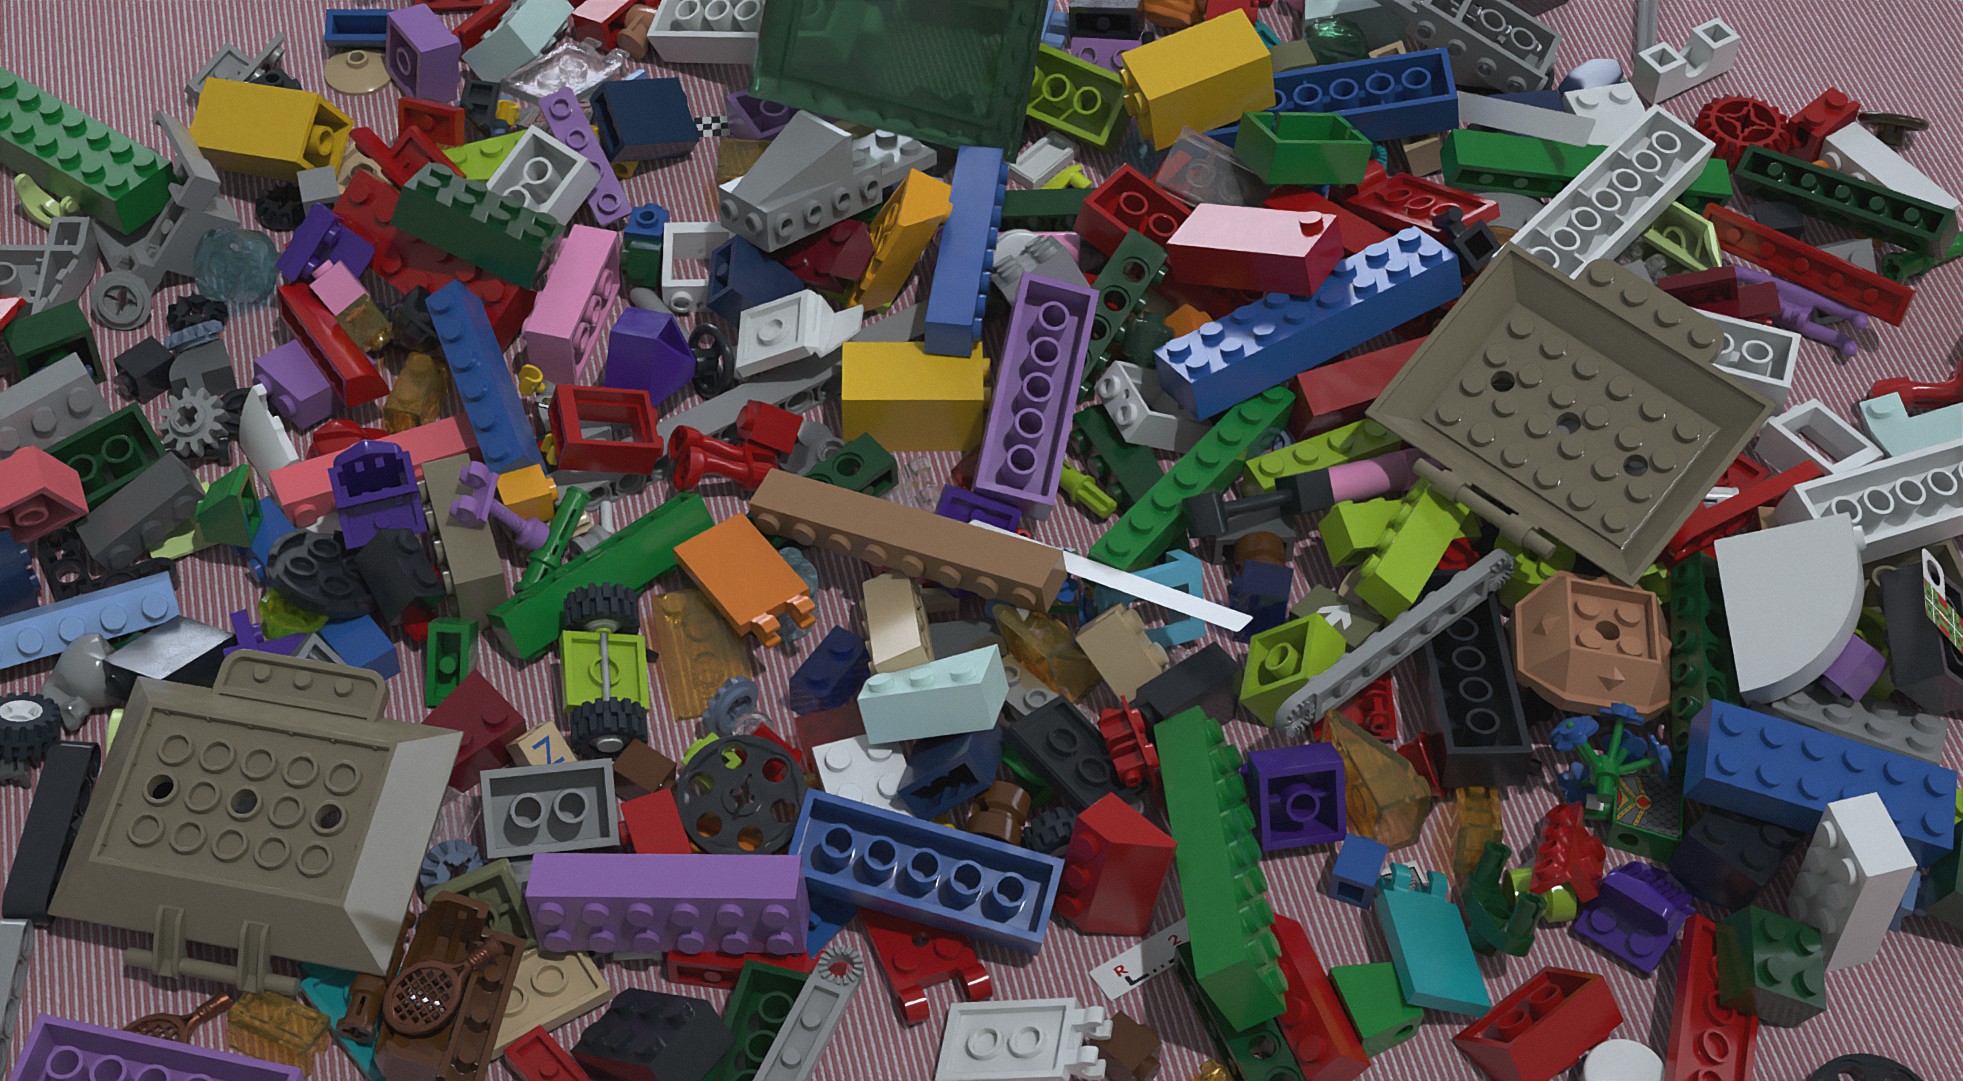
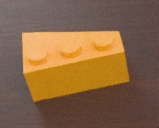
M914 168L910 169L869 225L872 230L870 237L875 254L868 263L860 280H853L846 309L862 304L864 306L863 312L881 307L888 302H893L925 247L933 239L937 227L940 223L944 224L952 211L953 203L949 202L952 190L951 185Z

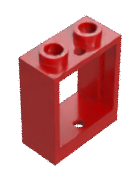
M556 384L547 412L558 470L651 475L656 460L661 459L663 456L664 440L662 436H658L656 428L657 409L651 405L648 390ZM579 420L631 424L634 442L582 439Z

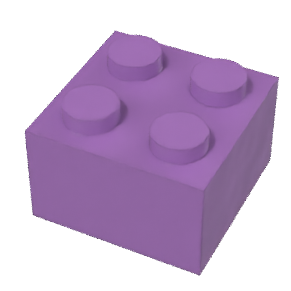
M425 3L388 12L385 63L387 73L408 97L440 104L457 99V84L460 82L458 62L459 55L462 52L458 37L447 29L441 18L435 15Z

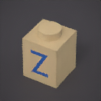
M552 720L538 723L505 745L518 767L577 761Z

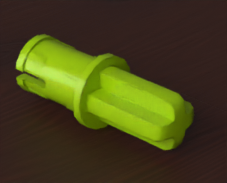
M1063 461L1058 486L1070 495V499L1074 503H1083L1103 519L1109 518L1117 508L1116 501L1095 486V479L1092 476L1081 474L1068 461Z

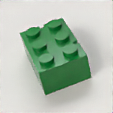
M1272 112L1242 113L1233 153L1245 163L1248 169L1257 174L1265 185L1280 188L1284 184H1297L1302 187L1312 188L1315 187V184H1329L1333 187L1344 188L1347 184L1363 183L1373 143L1358 130H1353V126L1338 113L1278 112L1273 133L1271 129L1275 114Z

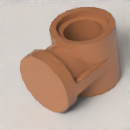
M635 4L629 9L625 18V29H622L617 34L616 41L620 48L632 58L643 59L648 53L651 42L646 35L658 10L657 8Z

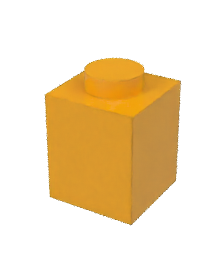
M540 464L499 475L495 489L498 502L525 520L533 516L542 522L554 518L553 502L559 500L557 488L552 477L546 479Z

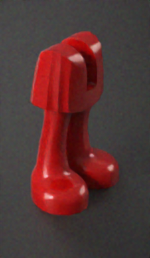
M1963 358L1959 360L1956 370L1949 374L1948 381L1941 383L1913 382L1909 380L1908 376L1877 380L1866 394L1864 401L1898 392L1907 413L1911 412L1913 408L1941 409L1962 403Z
M684 425L677 426L669 438L668 458L670 461L678 462L674 471L673 485L680 492L692 491L698 485L702 476L706 475L722 476L736 482L742 490L757 491L771 468L780 470L775 451L748 439H745L740 446H735L702 434L698 429Z

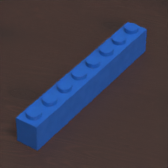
M959 146L949 202L953 203V207L947 221L944 223L925 319V353L971 356L974 341H981L982 318H985L987 295H989L990 272H993L994 250H997L998 228L1001 227L1002 207L1005 204L1006 186H1008L1009 164L1003 163V149Z

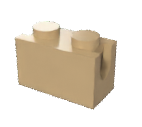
M1122 601L1083 625L1075 639L1120 702V696L1124 695L1127 703L1136 699L1137 688L1162 674L1170 667L1168 666L1169 658L1165 650L1158 642L1152 643L1143 631L1145 625L1139 614L1133 608L1128 610Z

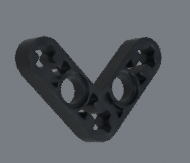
M56 529L41 536L37 543L39 554L58 601L169 571L174 591L179 588L181 583L176 564L167 557L152 558L91 580L75 539L69 531ZM61 546L65 557L58 560L53 548ZM74 571L80 573L79 577L72 582L65 583L59 581L60 577L67 572Z

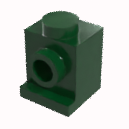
M633 237L625 238V249L622 250L620 271L626 275L625 284L656 287L660 278L663 241Z

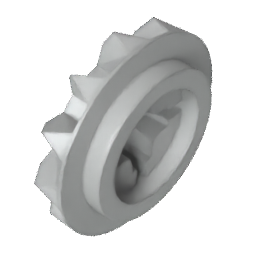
M113 270L100 277L95 283L91 293L92 307L98 318L106 325L120 330L133 329L141 325L153 309V292L148 289L144 278H139L132 274L131 270ZM126 287L127 298L135 303H128L120 313V302L112 294L118 295Z

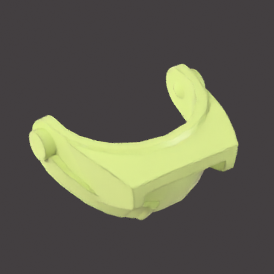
M19 174L15 177L14 186L26 214L34 222L50 230L52 219L46 216L45 213L50 217H78L80 207L71 196H66L61 202H58L41 190L29 175Z

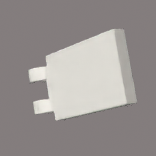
M1077 997L951 1003L935 1081H1069L1070 1074L1078 1075L1088 1080H1101L1104 1078L1106 1061L1105 1059L1097 1060L1099 1052L1097 1047L1082 1046L1083 1036L1094 1040H1108L1111 1038L1113 1022L1112 1020H1104L1106 1011L1104 1007L1091 1006L1082 1009Z

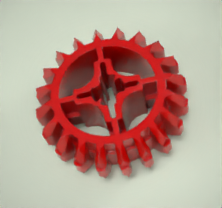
M1726 93L1722 99L1713 97L1711 103L1704 104L1703 109L1700 110L1698 117H1696L1693 127L1716 144L1710 158L1726 160L1729 174L1736 170L1749 143L1785 154L1791 142L1789 140L1791 135L1787 133L1786 129L1787 116L1779 114V107H1770L1767 100H1755L1754 95L1751 98H1746L1741 93L1736 97Z

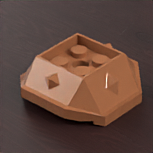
M1558 570L1514 606L1510 614L1512 667L1517 683L1525 688L1530 686L1539 696L1560 710L1603 717L1597 713L1598 707L1610 709L1611 703L1621 704L1622 702H1626L1628 706L1636 708V715L1645 718V722L1655 718L1664 711L1667 712L1672 709L1671 627L1663 616L1655 592L1644 591L1639 584H1636L1632 589L1621 581L1612 580L1608 574L1595 577Z

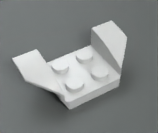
M806 289L741 311L738 345L731 347L734 357L733 379L746 383L753 374L811 356L814 352L822 358L860 331L864 306L861 304L834 313L821 295Z

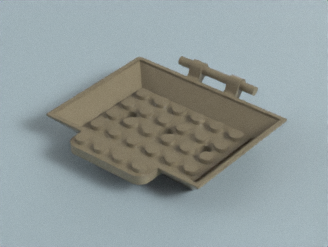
M1509 240L1366 410L1365 415L1446 467L1447 469L1441 471L1424 459L1419 458L1413 465L1412 472L1432 484V489L1446 497L1450 502L1455 503L1458 501L1500 529L1499 534L1507 537L1517 546L1523 547L1525 545L1547 560L1555 551L1556 545L1540 536L1543 532H1546L1633 589L1770 417L1778 404L1713 365L1714 361L1721 354L1724 344V332L1716 322L1613 260L1606 258L1595 259L1589 262L1573 280ZM1499 378H1507L1514 383L1513 388L1506 392L1496 391L1491 385ZM1570 419L1576 421L1580 428L1572 434H1565L1557 428V425L1563 420ZM1635 461L1644 464L1647 471L1641 476H1631L1625 472L1624 467L1628 463ZM1477 488L1518 515L1514 513L1511 515L1506 514L1473 491Z
M239 649L230 653L223 660L213 689L137 676L47 913L58 917L154 934L153 951L129 947L125 953L124 962L126 965L152 969L154 975L182 979L184 976L236 985L239 991L260 995L275 992L297 996L301 986L300 979L273 974L270 965L271 956L386 977L465 733L464 731L383 718L390 696L389 688L384 678L378 672L370 669L251 649ZM164 782H172L174 784L172 792L167 797L162 799L153 798V791L158 785ZM246 797L257 798V804L252 811L245 814L236 813V806L242 799ZM333 811L342 813L341 820L335 827L330 829L320 827V821L325 814ZM186 940L238 950L237 967L189 958L185 948Z

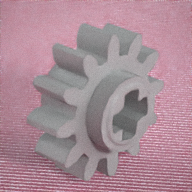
M185 387L182 393L183 399L178 400L175 396L170 395L168 399L173 405L170 410L166 408L159 409L158 412L167 421L157 425V429L165 435L163 442L170 449L176 448V451L183 457H187L191 449L199 457H203L205 445L208 444L216 450L219 448L217 441L214 439L216 435H228V431L220 423L228 421L230 415L224 409H221L224 403L216 395L211 396L205 388L201 387L195 396Z

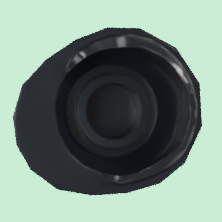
M421 285L415 286L402 299L396 300V308L392 317V331L395 339L406 349L412 352L425 353L438 348L441 343L424 300L432 294Z

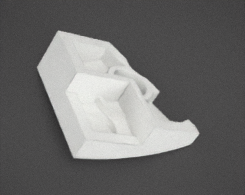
M261 383L251 388L245 401L240 420L239 441L240 447L272 493L268 472L300 463L279 416L273 417L268 411L267 391Z

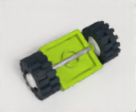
M602 582V586L596 587L595 583L588 584V589L579 586L575 588V593L570 591L567 594V598H564L563 601L565 630L562 631L559 638L563 712L570 713L571 746L576 755L582 754V758L587 760L593 756L594 759L612 758V761H616V757L622 754L634 738L646 745L648 743L646 715L650 710L645 636L637 635L640 628L638 596L636 593H633V589L630 587L623 589V585L618 583L614 587H610V582Z

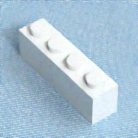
M1854 121L1825 138L1818 160H1824L1830 170L1955 210L1957 216L1961 205L1959 201Z

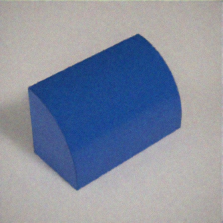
M326 9L324 37L326 46L328 48H386L387 13L397 9Z

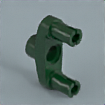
M1492 841L1485 842L1478 863H1476L1474 870L1468 872L1460 890L1464 906L1472 921L1467 935L1472 949L1482 955L1497 957L1504 952L1512 956L1526 957L1534 943V931L1543 910L1547 907V902L1537 893L1530 892L1528 894L1527 891H1522L1515 908L1511 905L1499 889V880L1512 852L1508 846L1497 841L1495 843Z

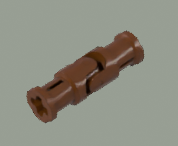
M407 910L387 976L382 977L357 972V976L352 981L348 991V996L350 997L349 1005L344 1018L338 1019L336 1025L337 1032L347 1039L361 1043L375 1040L377 1035L375 1024L380 1009L383 1008L384 994L391 981L397 976L405 954V950L402 947L408 929L414 928L417 919L414 913Z

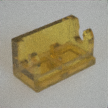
M247 990L227 1012L228 1044L230 1048L256 1059L302 1068L305 1080L313 1073L315 1051L323 1056L327 1052L329 1044L328 1026L331 1023V1017L277 993L265 991L262 995Z

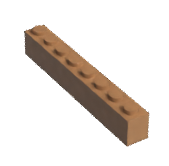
M775 468L769 470L749 501L756 528L768 535L777 534L794 539L803 545L818 546L831 550L840 556L848 555L865 560L874 566H886L903 571L911 577H923L940 582L949 588L957 587L977 593L986 599L994 598L1005 601L1023 610L1032 609L1047 614L1068 577L1063 550Z

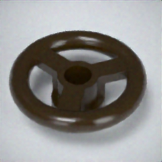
M1862 111L1857 115L1859 122L1877 126L1875 137L1885 145L1903 146L1905 130L1926 131L1929 128L1927 120L1907 115L1875 111Z

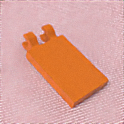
M742 512L673 548L674 559L740 636L752 631L758 637L761 644L766 649H770L782 642L780 636L775 632L781 629V625L775 617L787 612L801 630L816 623V619L810 613L815 610V605L810 599V588Z

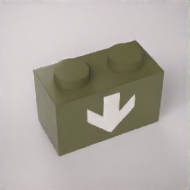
M1321 584L1313 588L1289 610V622L1318 612L1347 640L1345 653H1352L1363 645L1371 634L1381 632L1385 627V619Z

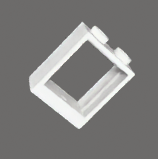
M721 222L664 223L662 295L663 303L671 312H714L706 307L709 279L673 280L674 259H711L713 250L736 235L723 228Z
M1115 360L1094 386L1095 392L1126 442L1187 453L1214 427L1209 418L1199 422L1161 389L1157 369ZM1147 405L1153 406L1156 412L1150 411Z
M1816 398L1800 406L1796 404L1778 417L1771 416L1759 429V435L1761 436L1754 449L1755 452L1780 472L1811 460L1825 473V476L1881 461L1886 454ZM1803 432L1839 462L1832 465L1795 435Z

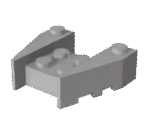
M52 217L46 245H0V295H15L27 301L11 322L73 299L77 301L94 275L99 251V244L90 217Z

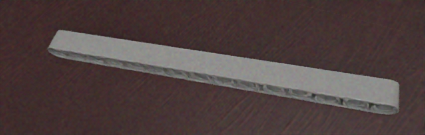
M991 287L989 295H987L985 318H982V329L996 322L1002 316L1006 307L1005 302ZM930 298L861 329L847 342H925V319ZM843 344L822 358L814 352L811 356L785 364L658 423L656 428L658 436L663 437L664 451L662 458L656 460L651 475L557 470L546 475V479L550 477L554 479L559 500L553 502L554 515L569 486L581 488L591 496L584 509L587 514H591L600 509V503L603 501L614 503L673 475L678 462L669 460L667 449L671 433L679 425L693 427L709 437L737 445L743 442L744 439L736 437L738 430L736 421L740 410L747 404L748 399L764 402L800 415L841 396ZM633 435L622 440V442H634ZM496 520L512 542L516 533L512 530L508 531L507 526Z

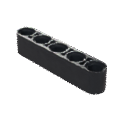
M53 740L51 742L2 899L3 919H31L33 924L52 925L55 922L57 916L49 915L47 912L77 836L71 824L86 813L95 789L101 767V748L99 743Z

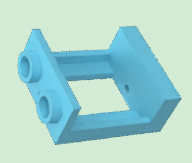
M1181 549L1166 552V564L1129 573L1203 599L1201 560ZM1097 582L1093 593L1098 607V616L1120 601L1128 608V605L1138 598ZM1169 608L1170 625L1145 631V634L1152 643L1158 642L1162 648L1205 637V621Z

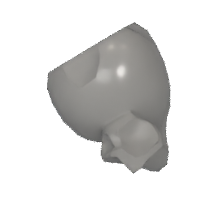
M88 633L72 641L61 654L54 670L40 690V694L44 695V699L50 697L54 700V704L58 703L60 715L69 730L79 729L85 716L90 713L91 708L110 707L122 701L110 696V692L105 685L106 676L102 659L111 655L116 650L100 633Z

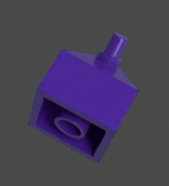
M1331 742L1247 752V763H1244L1240 774L1244 780H1248L1249 806L1256 827L1251 829V832L1262 851L1345 840L1347 828L1344 760Z

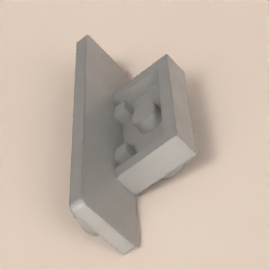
M279 32L254 60L227 41L187 83L184 92L199 102V95L203 90L207 77L249 82L265 74L263 69L268 64L274 67L283 56L285 50L281 46L286 35Z

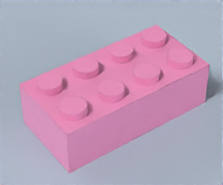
M574 224L568 238L562 239L559 248V258L556 264L550 265L546 286L543 291H538L531 318L527 317L524 320L522 327V339L526 340L527 343L526 365H533L540 369L543 374V380L554 384L579 385L623 285L622 272L620 271L621 261L618 232Z

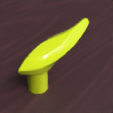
M1080 164L1071 165L1057 173L1039 189H1064L1070 184L1075 188H1090L1092 182L1080 173L1082 169Z

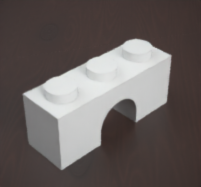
M1717 17L1691 29L1689 40L1679 53L1665 41L1638 53L1631 85L1652 105L1732 69L1741 37Z

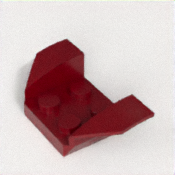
M843 219L770 253L759 248L803 280V285L843 294L849 279L860 280L868 263L875 254L870 237L871 228L865 222L851 219Z

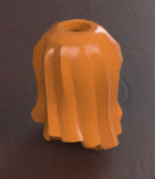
M1144 0V16L1151 23L1161 27L1185 30L1205 22L1204 14L1206 13L1208 0Z

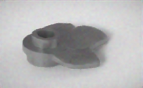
M802 421L798 432L799 443L794 444L791 454L777 453L778 465L786 472L803 476L815 464L825 461L840 451L846 442L834 437L830 428L822 423Z

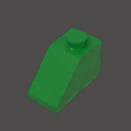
M241 464L210 484L204 500H199L197 503L195 521L197 524H200L204 541L252 547L264 515L251 466Z
M437 617L428 623L426 706H438L476 668L478 661L479 619Z

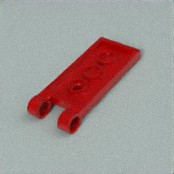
M856 905L859 919L898 1003L902 1017L908 1026L930 1019L928 1002L922 988L957 977L968 1002H980L993 996L987 971L983 964H979L966 936ZM915 938H925L929 941L922 947L912 943Z

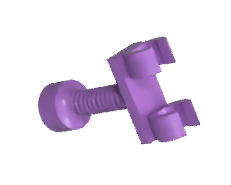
M477 461L471 462L470 469L463 465L459 480L463 485L474 488L472 497L462 495L460 503L455 499L452 500L449 511L450 516L457 521L464 522V525L470 529L485 523L489 514L516 533L515 540L517 544L529 552L539 550L549 536V526L534 516L525 520L495 500L493 496L499 475L495 472L490 473L486 465Z

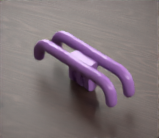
M1734 266L1737 281L1748 284L1768 281L1775 282L1781 314L1772 316L1773 324L1835 346L1842 350L1843 355L1846 357H1853L1857 353V344L1852 338L1838 331L1813 323L1809 319L1813 308H1817L1852 322L1856 329L1862 330L1868 325V317L1864 312L1828 296L1747 267Z

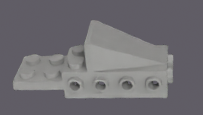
M1374 0L1392 13L1408 21L1404 32L1429 47L1428 50L1447 47L1455 84L1496 89L1505 94L1541 91L1548 80L1545 74L1551 71L1559 57L1555 53L1563 35L1506 0Z
M800 110L792 117L746 175L718 186V210L721 226L734 234L741 235L755 246L770 253L881 203L882 189L903 180L911 168L921 172L937 165V151L921 144L918 140H913L897 132L896 129L891 127H882L861 139L852 140V134L805 110Z

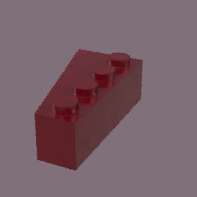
M476 668L420 723L464 731L465 733L441 808L479 783V771L501 769L513 761L505 745L527 731L525 719Z

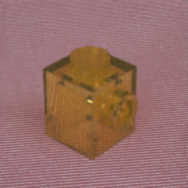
M365 293L334 317L356 345L364 352L370 349L375 352L392 339L390 335L392 323Z

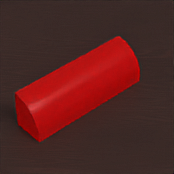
M290 283L277 287L279 317L347 409L390 395L387 383L341 322L308 284Z

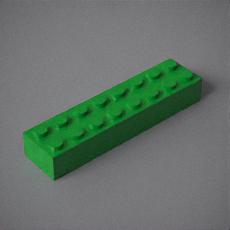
M0 67V163L19 174L29 175L35 183L62 199L66 196H71L75 199L81 210L126 236L165 208L172 196L168 189L170 182L179 184L177 176L173 172L172 161Z
M1197 705L1153 726L1172 837L1178 843L1175 855L1196 978L1236 1031L1240 1032L1287 1012L1284 992L1288 991V983L1277 963V958L1281 957L1282 953L1275 935L1271 932L1270 925L1275 923V918L1269 903L1264 897V892L1268 891V884L1262 870L1258 867L1257 860L1262 859V853L1251 832V829L1255 828L1256 824L1253 814L1245 802V798H1248L1250 794L1247 784L1239 772V769L1244 766L1243 760L1237 747L1234 744L1228 745L1225 742L1223 730L1215 717L1209 719L1202 708Z

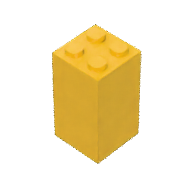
M1242 8L1121 54L1123 69L1119 70V78L1123 88L1127 91V95L1123 96L1125 109L1129 116H1136L1137 128L1142 139H1149L1155 151L1241 119L1243 112H1260L1276 106L1271 54Z
M207 77L203 90L199 95V103L193 122L188 131L195 140L203 157L224 171L298 183V171L334 165L337 179L350 137L348 134L352 130L354 120L319 93Z
M843 342V441L846 443L854 441L867 432L887 451H980L988 412H983V410H989L991 403V387H989V384H983V381H990V358H983L982 342L973 343L971 356L925 353V342Z

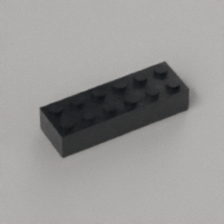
M1467 569L1434 570L1417 599L1411 605L1410 610L1420 604L1427 594L1432 591L1437 592L1448 584L1455 574ZM1490 591L1487 594V599L1412 652L1441 788L1525 786L1533 750L1495 592Z

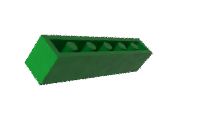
M681 492L485 614L507 656L523 660L535 659L546 652V645L557 638L559 639L562 631L565 630L563 601L564 598H567V594L570 591L575 593V588L579 586L588 589V584L595 583L596 587L602 586V582H610V587H614L618 583L623 585V589L630 587L633 589V593L639 594L646 588V582L654 577L666 576L678 568L673 554L674 547L712 528L715 524L700 494Z

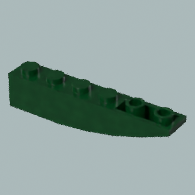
M1103 403L1073 414L1072 432L1069 433L1072 448L1077 454L1081 453L1088 463L1092 477L1095 480L1101 481L1106 488L1107 495L1116 501L1117 507L1125 514L1165 474L1147 445L1125 441ZM1186 530L1154 562H1158L1159 565L1166 564V552L1177 549L1192 555Z

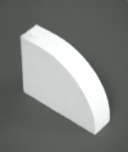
M1845 512L1714 540L1740 693L1747 707L1752 700L1765 704L1802 689L1833 664L1850 641L1857 626L1864 598V576L1859 551L1867 550L1862 525L1854 526L1850 513Z

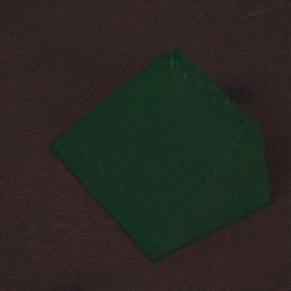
M763 0L747 96L959 150V146L1003 149V162L1016 164L1049 0Z

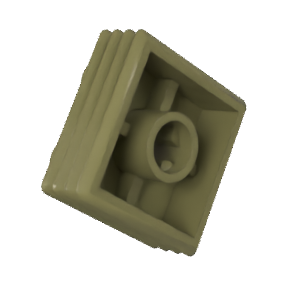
M502 858L428 889L424 895L423 900L427 909L434 896L440 890L489 903L488 911H491L492 915L489 925H484V928L527 940L524 949L538 944L527 901L507 858Z

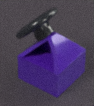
M627 306L610 330L604 387L648 390L651 405L655 407L690 380L697 391L709 399L727 392L732 384L734 376L732 348L725 333L712 323L698 325L690 334L687 343L672 314ZM706 334L711 335L715 339L711 348L702 349L699 347L701 338ZM722 355L723 372L719 381L717 369L719 367V358ZM703 377H707L709 386L706 384Z

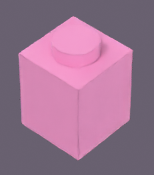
M328 259L311 273L316 280L309 286L339 321L344 319L371 295L341 259L334 265Z

